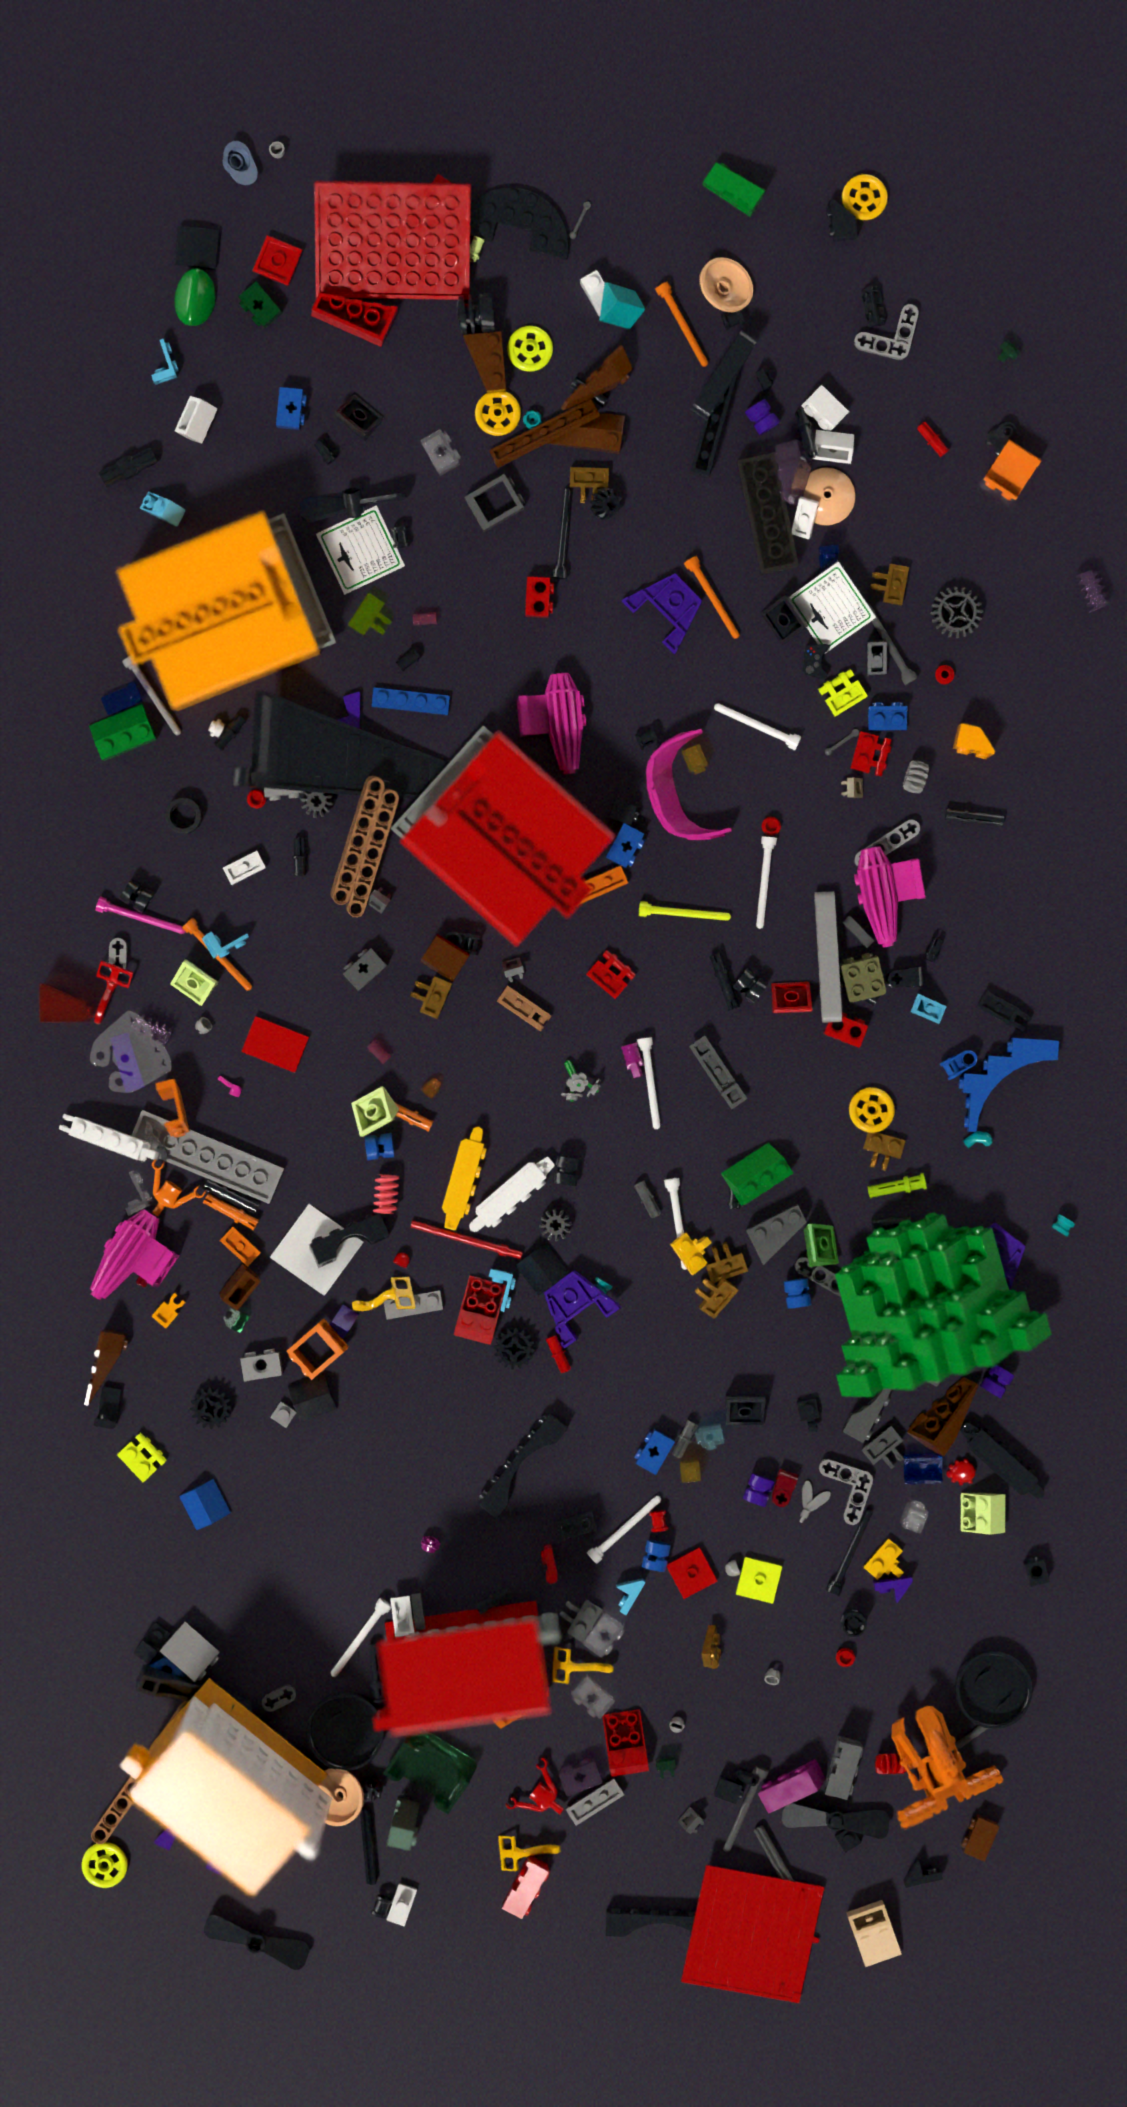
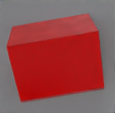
M810 982L771 983L772 1013L812 1011Z

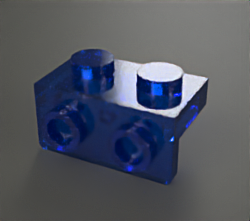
M904 1454V1483L910 1485H935L943 1483V1456L940 1454Z

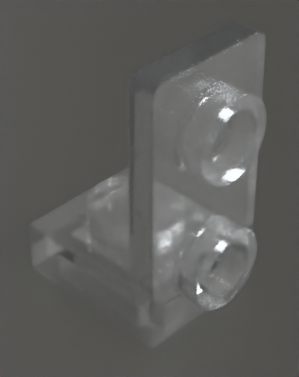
M134 1171L129 1172V1175L142 1201H139L137 1198L128 1203L129 1207L125 1209L128 1216L151 1205L149 1201L152 1200L147 1190L144 1191L141 1186L143 1180L140 1174H135Z

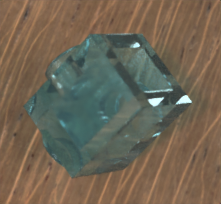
M720 1423L699 1427L698 1433H695L697 1444H701L702 1448H706V1450L718 1448L717 1445L725 1443Z

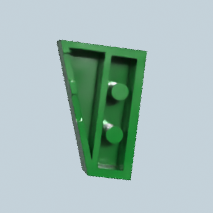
M715 163L703 181L704 187L749 217H751L763 199L765 190L747 181L740 174L730 171V168L723 163Z

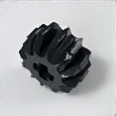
M608 487L597 489V493L592 494L594 499L589 501L593 504L590 508L594 512L593 515L605 521L615 519V514H620L618 509L622 507L619 504L622 499L618 496L619 492Z

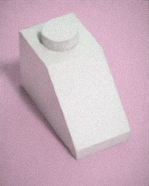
M596 270L580 279V284L598 316H600L605 283Z

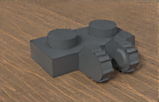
M891 1425L861 1449L873 1465L882 1458L891 1469L894 1468L893 1462L886 1457V1454L890 1451L895 1454L894 1456L900 1462L903 1460V1457L895 1449L903 1440Z
M587 1599L581 1608L567 1601L566 1606L577 1612V1615L573 1618L566 1612L561 1611L559 1614L562 1618L571 1622L566 1633L583 1642L603 1609Z

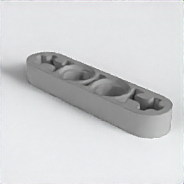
M908 820L866 848L882 844L884 846V853L887 855L915 837L920 831V825L915 820ZM907 824H915V833L913 834L912 832H908L907 834H905L908 838L904 839V836L899 831V829L902 828V831H905L906 829H908ZM894 833L898 834L901 838L898 844L890 842V836ZM861 851L858 852L854 857V862L857 867Z

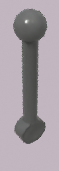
M589 202L584 203V209L574 230L569 234L572 239L577 237L576 232L587 210L591 208Z
M857 729L852 730L850 735L833 747L826 748L825 754L831 755L832 751L852 737H857L859 731Z

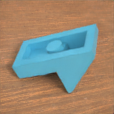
M917 994L911 1013L940 1024L947 1006Z
M640 1578L616 1584L618 1589L628 1594L627 1597L623 1595L618 1604L621 1613L627 1615L646 1583L645 1579Z

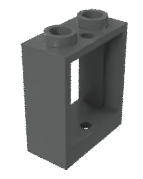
M505 474L464 497L483 532L524 510L523 504L525 502L520 493L516 495L513 490L515 487L511 477L506 478ZM503 482L516 506L487 522L474 498Z

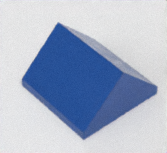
M214 1479L179 1496L196 1530L211 1525L231 1513Z

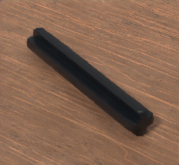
M362 1809L360 1819L367 1885H375L377 1883L371 1812L370 1809Z

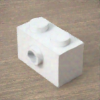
M823 385L801 405L806 414L813 417L818 422V425L826 431H831L849 412Z
M190 396L175 432L202 444L218 408L201 399Z
M816 430L814 441L818 456H815L814 459L851 464L854 434Z

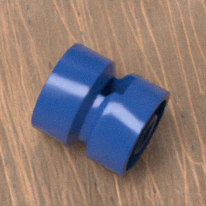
M392 1133L381 1134L380 1137L376 1135L365 1136L367 1160H376L380 1156L383 1158L394 1157ZM379 1144L384 1145V1148L379 1149Z
M808 1278L783 1282L785 1292L788 1293L786 1297L787 1308L812 1305L811 1296L807 1293L809 1289Z
M647 1540L645 1546L647 1555L643 1556L641 1567L653 1571L666 1572L668 1563L666 1557L669 1556L671 1545L660 1541Z

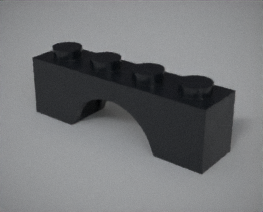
M374 1213L364 1217L365 1220L359 1223L353 1221L347 1224V1228L343 1230L338 1228L329 1232L327 1237L322 1238V1236L311 1240L312 1243L309 1244V1249L318 1268L336 1261V1252L339 1245L349 1238H361L370 1245L389 1238V1233L380 1213L377 1215Z

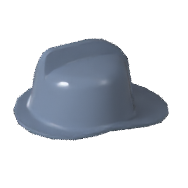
M239 141L228 143L224 148L222 160L225 170L239 184L250 185L254 183L258 172L248 147Z

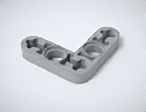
M912 304L903 307L894 339L861 332L854 339L855 347L860 351L896 360L905 359L910 350L918 318L917 307ZM909 309H912V313L915 316H911L909 323H913V326L908 323H901L902 320L906 322L907 314L904 311L907 312ZM902 327H907L910 330L908 337L900 335L899 330ZM862 336L866 337L865 340L871 342L872 338L875 339L873 349H870L871 344L867 343L864 346H860L858 339H861ZM884 341L887 344V349L879 351L876 348L877 342ZM890 343L894 344L892 348L895 349L902 346L905 353L899 356L897 351L892 350L891 354H889Z
M823 1459L819 1464V1471L822 1475L852 1485L843 1517L849 1525L857 1524L861 1519L873 1483L872 1475L868 1471L832 1459ZM829 1462L831 1463L830 1466L836 1469V1465H840L837 1470V1476H833L835 1471L829 1470L828 1473H825V1469L822 1466L827 1465ZM844 1468L851 1470V1476L848 1479H843L840 1475L841 1470ZM864 1474L869 1479V1482H865L863 1486L864 1489L867 1488L866 1492L861 1489H855L856 1485L861 1486L859 1477H863ZM857 1492L862 1493L864 1497L860 1503L853 1501V1495ZM850 1504L861 1507L860 1510L856 1508L855 1515L857 1518H853L852 1521H849L847 1516L853 1510V1507H849Z

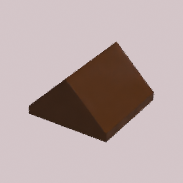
M437 934L422 957L421 963L454 982L470 954Z

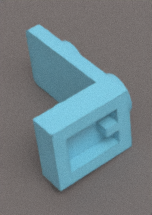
M160 339V343L169 369L166 370L164 367L154 371L155 374L151 376L155 385L177 378L175 372L179 371L176 361H171L169 355L172 353L169 342L165 343L164 339Z
M212 932L206 934L202 940L213 958L218 956L223 958L230 953L229 950L233 947L239 949L246 944L245 940L249 936L245 934L222 948L220 946V939L217 935H213Z
M491 1268L489 1277H492V1281L503 1283L504 1280L507 1281L500 1310L504 1312L505 1308L509 1309L511 1297H508L509 1289H514L516 1279L512 1278L513 1273Z

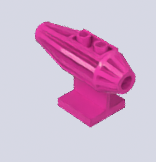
M569 673L552 674L549 677L544 695L519 696L516 699L520 737L548 733L560 771H564V774H573L575 769H579L583 726H586V717L581 711V707H584V697L580 695V691H578Z
M880 846L862 849L857 874H854L856 886L860 885L861 893H857L859 905L863 904L878 944H882L883 947L893 946L894 942L897 941L898 902L925 898L919 860L914 858L909 859V861L891 864Z
M143 1209L128 1220L118 1224L115 1229L117 1233L113 1239L109 1238L104 1245L106 1249L90 1287L92 1296L98 1300H101V1298L106 1299L133 1272L145 1279L150 1285L160 1286L180 1256L155 1240L160 1219Z

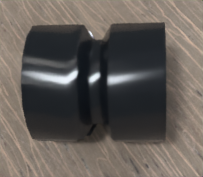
M131 879L119 900L127 905L133 904V908L143 914L153 899L155 892L146 887L141 888L140 883Z
M746 968L732 988L740 994L745 993V998L754 1004L766 989L768 983L762 978H756V974L749 968Z
M557 1156L555 1167L558 1170L554 1172L553 1183L577 1186L578 1175L576 1171L580 1168L581 1159Z
M849 1609L841 1616L840 1623L845 1634L850 1637H859L865 1632L867 1623L860 1611Z

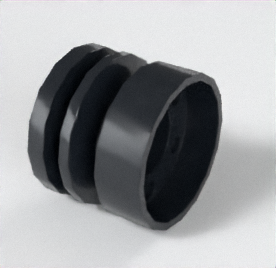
M491 292L478 294V302L476 303L473 302V298L469 294V303L464 304L463 295H459L457 316L462 336L467 334L468 326H471L472 334H475L476 326L480 325L482 333L495 332Z

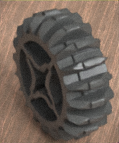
M958 586L954 587L953 593L950 587L947 588V595L941 591L940 596L942 599L935 597V601L939 604H932L931 606L937 609V611H931V615H937L936 618L932 619V622H939L935 628L939 629L942 626L944 629L941 631V634L943 635L947 630L949 631V638L955 633V638L958 639L960 632L963 637H966V630L972 634L974 631L971 626L974 628L979 627L975 620H982L977 614H982L983 610H977L976 608L982 604L981 602L976 604L974 602L978 596L976 595L971 598V590L964 594L965 587H962L961 592H958ZM952 597L962 598L961 602L957 605L946 602L947 599ZM967 602L972 609L971 618L964 611ZM960 605H962L959 611L961 616L959 617V615H957V617H954L953 620H951L954 616V611L952 609L954 608L956 610L960 607ZM942 606L949 613L947 622L943 620L941 615ZM955 620L968 623L961 628L951 627Z

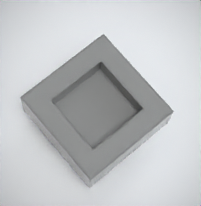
M281 1401L270 1418L287 1428L296 1411Z

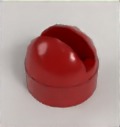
M403 1252L398 1253L393 1263L407 1268L409 1256Z

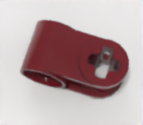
M780 1468L772 1493V1501L776 1506L785 1507L788 1505L797 1484L798 1474ZM781 1493H783V1496L786 1499L785 1501L781 1500V1502L778 1503L779 1500L776 1498V1496H780Z

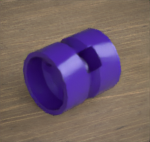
M766 399L758 402L745 412L750 422H755L754 427L759 436L780 423L776 414L770 413L771 407Z
M996 1364L991 1366L988 1371L989 1377H985L980 1386L1001 1399L1006 1392L1005 1386L1010 1385L1015 1375Z
M751 1473L748 1481L750 1487L746 1488L743 1499L766 1507L769 1499L767 1493L772 1491L775 1481Z

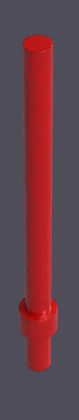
M414 1220L411 1223V1228L494 1251L504 1257L508 1255L521 1259L523 1254L521 1251L508 1248V1245H497Z

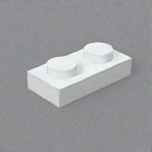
M802 496L799 498L791 531L792 535L806 539L811 538L819 501Z
M255 851L223 867V870L231 885H234L266 867L258 851Z

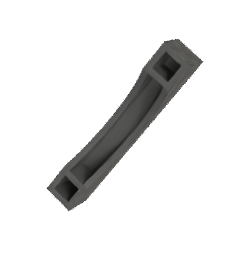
M882 1389L869 1404L851 1413L842 1432L862 1443L865 1439L869 1440L873 1433L871 1427L874 1422L878 1423L882 1416L880 1411L883 1405L885 1407L888 1405L891 1399L889 1394L892 1389Z

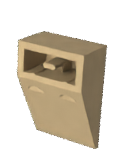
M883 1900L846 1912L865 1967L901 1955Z

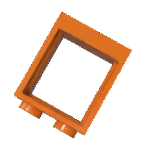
M323 1318L293 1344L287 1352L290 1359L301 1367L303 1374L312 1380L345 1352L349 1346ZM315 1332L335 1352L317 1369L313 1367L298 1349Z

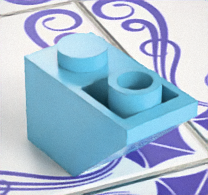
M149 491L140 506V509L176 527L186 511L174 502Z

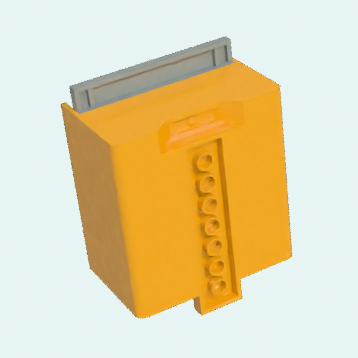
M263 512L117 570L137 621L119 628L132 662L136 665L148 659H153L171 706L176 711L320 655V649L336 643L284 513L266 520Z

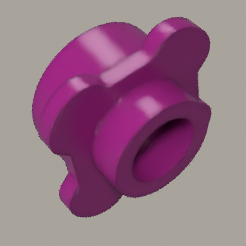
M423 1536L421 1548L426 1552L435 1553L441 1543L435 1537Z

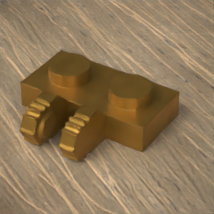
M570 467V487L581 488L580 503H585V488H593L594 494L597 493V488L608 487L609 468Z
M890 564L888 574L873 572L872 577L886 579L887 582L886 586L870 584V589L885 591L884 603L902 606L909 567Z
M435 976L430 986L416 981L414 985L428 990L426 997H423L416 992H411L410 996L424 1001L420 1012L438 1019L452 983Z
M867 1132L863 1149L874 1151L870 1167L876 1165L878 1153L885 1155L881 1170L886 1171L890 1156L901 1159L905 1140L877 1132Z
M727 1242L722 1243L723 1250L727 1258L722 1260L718 1256L717 1248L715 1246L711 1247L716 1262L706 1265L712 1283L719 1282L722 1278L727 1279L748 1272L743 1254L739 1253L731 1256Z
M705 1278L703 1280L704 1285L712 1291L707 1294L703 1289L697 1287L695 1292L704 1299L699 1308L715 1319L739 1290L724 1278L717 1285Z
M708 1625L701 1653L704 1667L712 1669L719 1666V1659L721 1658V1650L716 1647L720 1644V1634L717 1633L716 1625Z

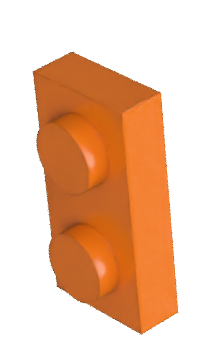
M234 1226L220 1240L247 1267L261 1253Z

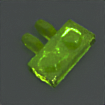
M368 593L348 623V626L363 636L370 627L383 635L385 632L383 628L375 625L373 621L376 617L385 624L390 625L392 621L379 613L385 603Z

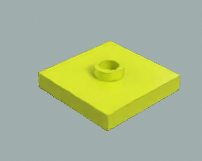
M745 1557L736 1595L773 1604L782 1566Z

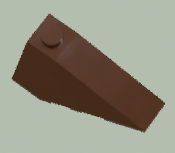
M621 345L604 361L598 372L595 370L586 380V384L582 383L570 395L561 407L563 411L612 390L620 383L624 385L629 380L632 366Z
M608 413L600 414V417L547 444L619 454L625 416Z
M103 1329L100 1332L95 1352L97 1360L94 1361L91 1375L93 1376L89 1381L84 1405H89L123 1350H127L129 1339H126L127 1334Z
M965 1377L961 1378L946 1391V1395L939 1402L935 1401L931 1404L933 1407L925 1414L922 1412L917 1416L907 1433L928 1449L945 1456L958 1435L979 1385Z

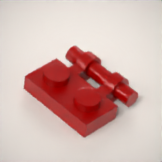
M860 731L850 769L869 774L872 766L876 768L875 775L882 777L883 771L887 767L888 753L891 752L892 747H890L892 739L884 738L883 745L877 744L879 736ZM875 750L881 751L878 761L873 760Z
M606 950L602 955L608 960L605 965L598 960L586 975L616 999L628 985L622 980L625 975L632 980L636 974L630 970L631 967L629 965H625L617 959L618 956ZM612 964L621 971L618 976L609 969Z

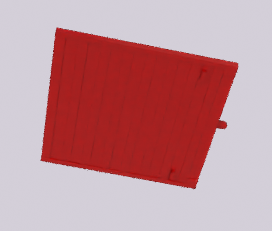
M706 1865L681 1982L800 2003L812 1943H819V1938L814 1937L824 1886Z

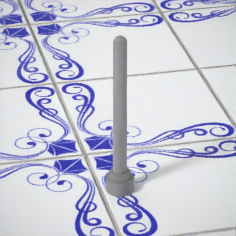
M130 656L122 661L123 664L134 672L173 733L180 735L181 729L138 666L139 663L134 665Z

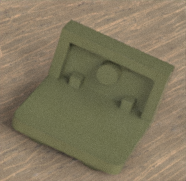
M872 952L865 953L859 959L854 960V957L843 959V963H839L850 1002L865 1000L886 993L879 958L876 954L873 955Z

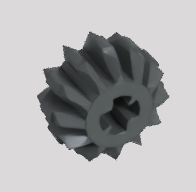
M304 792L308 797L307 799L301 798V801L307 802V804L302 805L301 808L306 809L309 807L306 811L307 815L314 811L313 818L317 817V812L320 813L321 817H324L322 810L330 812L326 805L333 806V802L327 801L332 798L331 794L324 796L326 793L311 792L309 794ZM315 797H319V800L322 801V804H318V807H315V804L312 803V799H315Z
M553 1209L552 1216L549 1211H546L545 1213L549 1218L541 1217V1220L546 1222V1224L539 1225L540 1228H547L542 1231V1235L549 1232L548 1240L552 1238V1235H555V1241H558V1234L565 1239L566 1236L563 1231L571 1232V1230L565 1228V1226L572 1225V1222H565L570 1216L566 1215L562 1218L563 1210L560 1211L559 1215H556V1209ZM553 1220L561 1223V1227H558V1230L550 1227V1223H553Z

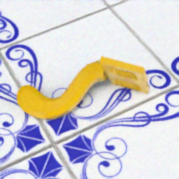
M392 1277V1288L384 1291L371 1301L357 1300L352 1302L353 1310H371L384 1303L387 1299L395 1300L397 1309H415L416 1305L410 1278ZM395 1281H406L407 1289H398ZM399 1297L410 1298L411 1306H401Z
M554 1647L552 1682L569 1684V1676L573 1671L614 1672V1666L610 1664L574 1663L570 1660L571 1649ZM558 1650L566 1651L565 1662L558 1660ZM557 1669L565 1671L564 1681L557 1679Z
M498 1836L501 1868L503 1871H519L518 1859L543 1853L558 1854L561 1852L560 1846L551 1844L520 1849L516 1847L515 1836ZM503 1838L511 1840L512 1849L504 1848ZM505 1857L513 1859L514 1868L506 1867Z

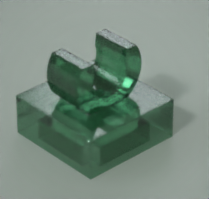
M1006 340L1000 346L1003 352L998 358L1003 363L1009 357L1012 360L1016 359L1021 352L1009 340Z
M230 1308L229 1311L232 1312L231 1317H224L223 1319L227 1322V1327L240 1333L250 1316Z
M675 1757L656 1760L657 1771L660 1770V1777L662 1779L664 1778L663 1773L666 1770H669L671 1777H674L673 1768H676Z

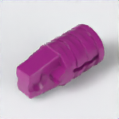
M638 1043L622 1046L621 1049L626 1060L627 1070L631 1069L633 1078L643 1076L641 1066L644 1064L639 1052Z

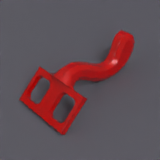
M102 960L100 961L96 977L106 980L107 987L98 1005L94 1023L100 1024L103 1021L106 1007L115 987L120 985L129 988L134 972ZM101 966L111 968V975L101 974ZM120 972L130 976L128 983L118 980Z

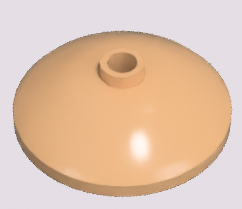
M720 257L712 259L703 267L700 274L701 290L714 307L725 312H737L749 304L753 296V284L743 266L732 259Z
M820 468L812 471L803 479L798 490V502L801 496L819 501L814 522L819 525H834L843 521L850 514L855 503V489L851 480L843 472L834 468ZM830 492L831 497L825 498L824 493Z
M330 1768L325 1770L328 1775L318 1786L333 1798L325 1823L332 1826H343L355 1820L360 1814L364 1803L363 1789L357 1778L350 1772ZM339 1792L343 1793V1798L339 1796Z

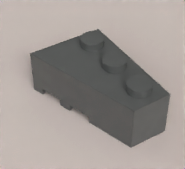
M796 1204L746 1229L763 1265L806 1223V1220Z
M842 1736L837 1737L824 1787L825 1795L845 1800L848 1799V1795H852L854 1789L852 1782L854 1777L857 1776L859 1758L862 1757L864 1748L860 1741Z

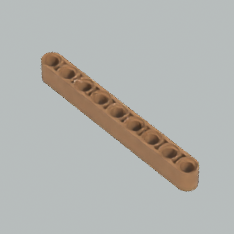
M184 1700V1701L181 1703V1705L179 1706V1708L177 1709V1711L174 1713V1715L172 1716V1718L170 1719V1721L167 1723V1725L165 1726V1728H166V1727L168 1726V1724L175 1718V1716L182 1710V1708L184 1707V1705L188 1703V1701H185V1700ZM130 1776L93 1829L91 1838L95 1843L103 1844L108 1840L134 1803L129 1797L131 1792L129 1784L135 1783L137 1779L135 1776ZM118 1799H126L128 1805L126 1807L120 1806ZM114 1814L117 1821L114 1823L109 1822L107 1815ZM103 1830L106 1837L99 1838L96 1835V1831Z

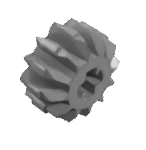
M914 760L909 763L903 782L905 790L911 793H921L923 791L929 772L928 764Z

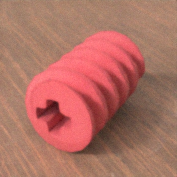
M377 1174L381 1177L375 1179V1182L380 1183V1185L375 1186L374 1189L380 1191V1193L374 1194V1197L379 1199V1201L374 1202V1205L379 1206V1208L374 1209L373 1212L394 1214L392 1211L397 1210V1207L392 1204L398 1202V1199L393 1198V1196L398 1195V1191L393 1190V1188L399 1187V1184L394 1182L399 1179V1176Z

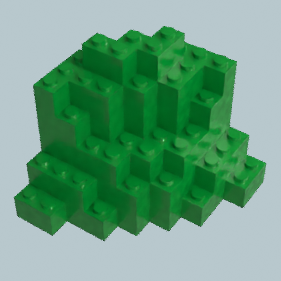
M929 1213L925 1215L926 1218L917 1222L905 1220L900 1222L899 1226L890 1230L878 1228L866 1237L870 1250L865 1251L861 1257L853 1259L852 1263L843 1266L842 1270L835 1274L852 1337L842 1345L847 1366L836 1375L842 1396L873 1397L882 1389L914 1390L923 1382H941L950 1374H967L977 1366H994L1014 1350L1030 1351L1052 1335L1046 1313L1030 1312L1025 1292L1009 1291L992 1228H984L983 1226L953 1228V1226H948L945 1215Z

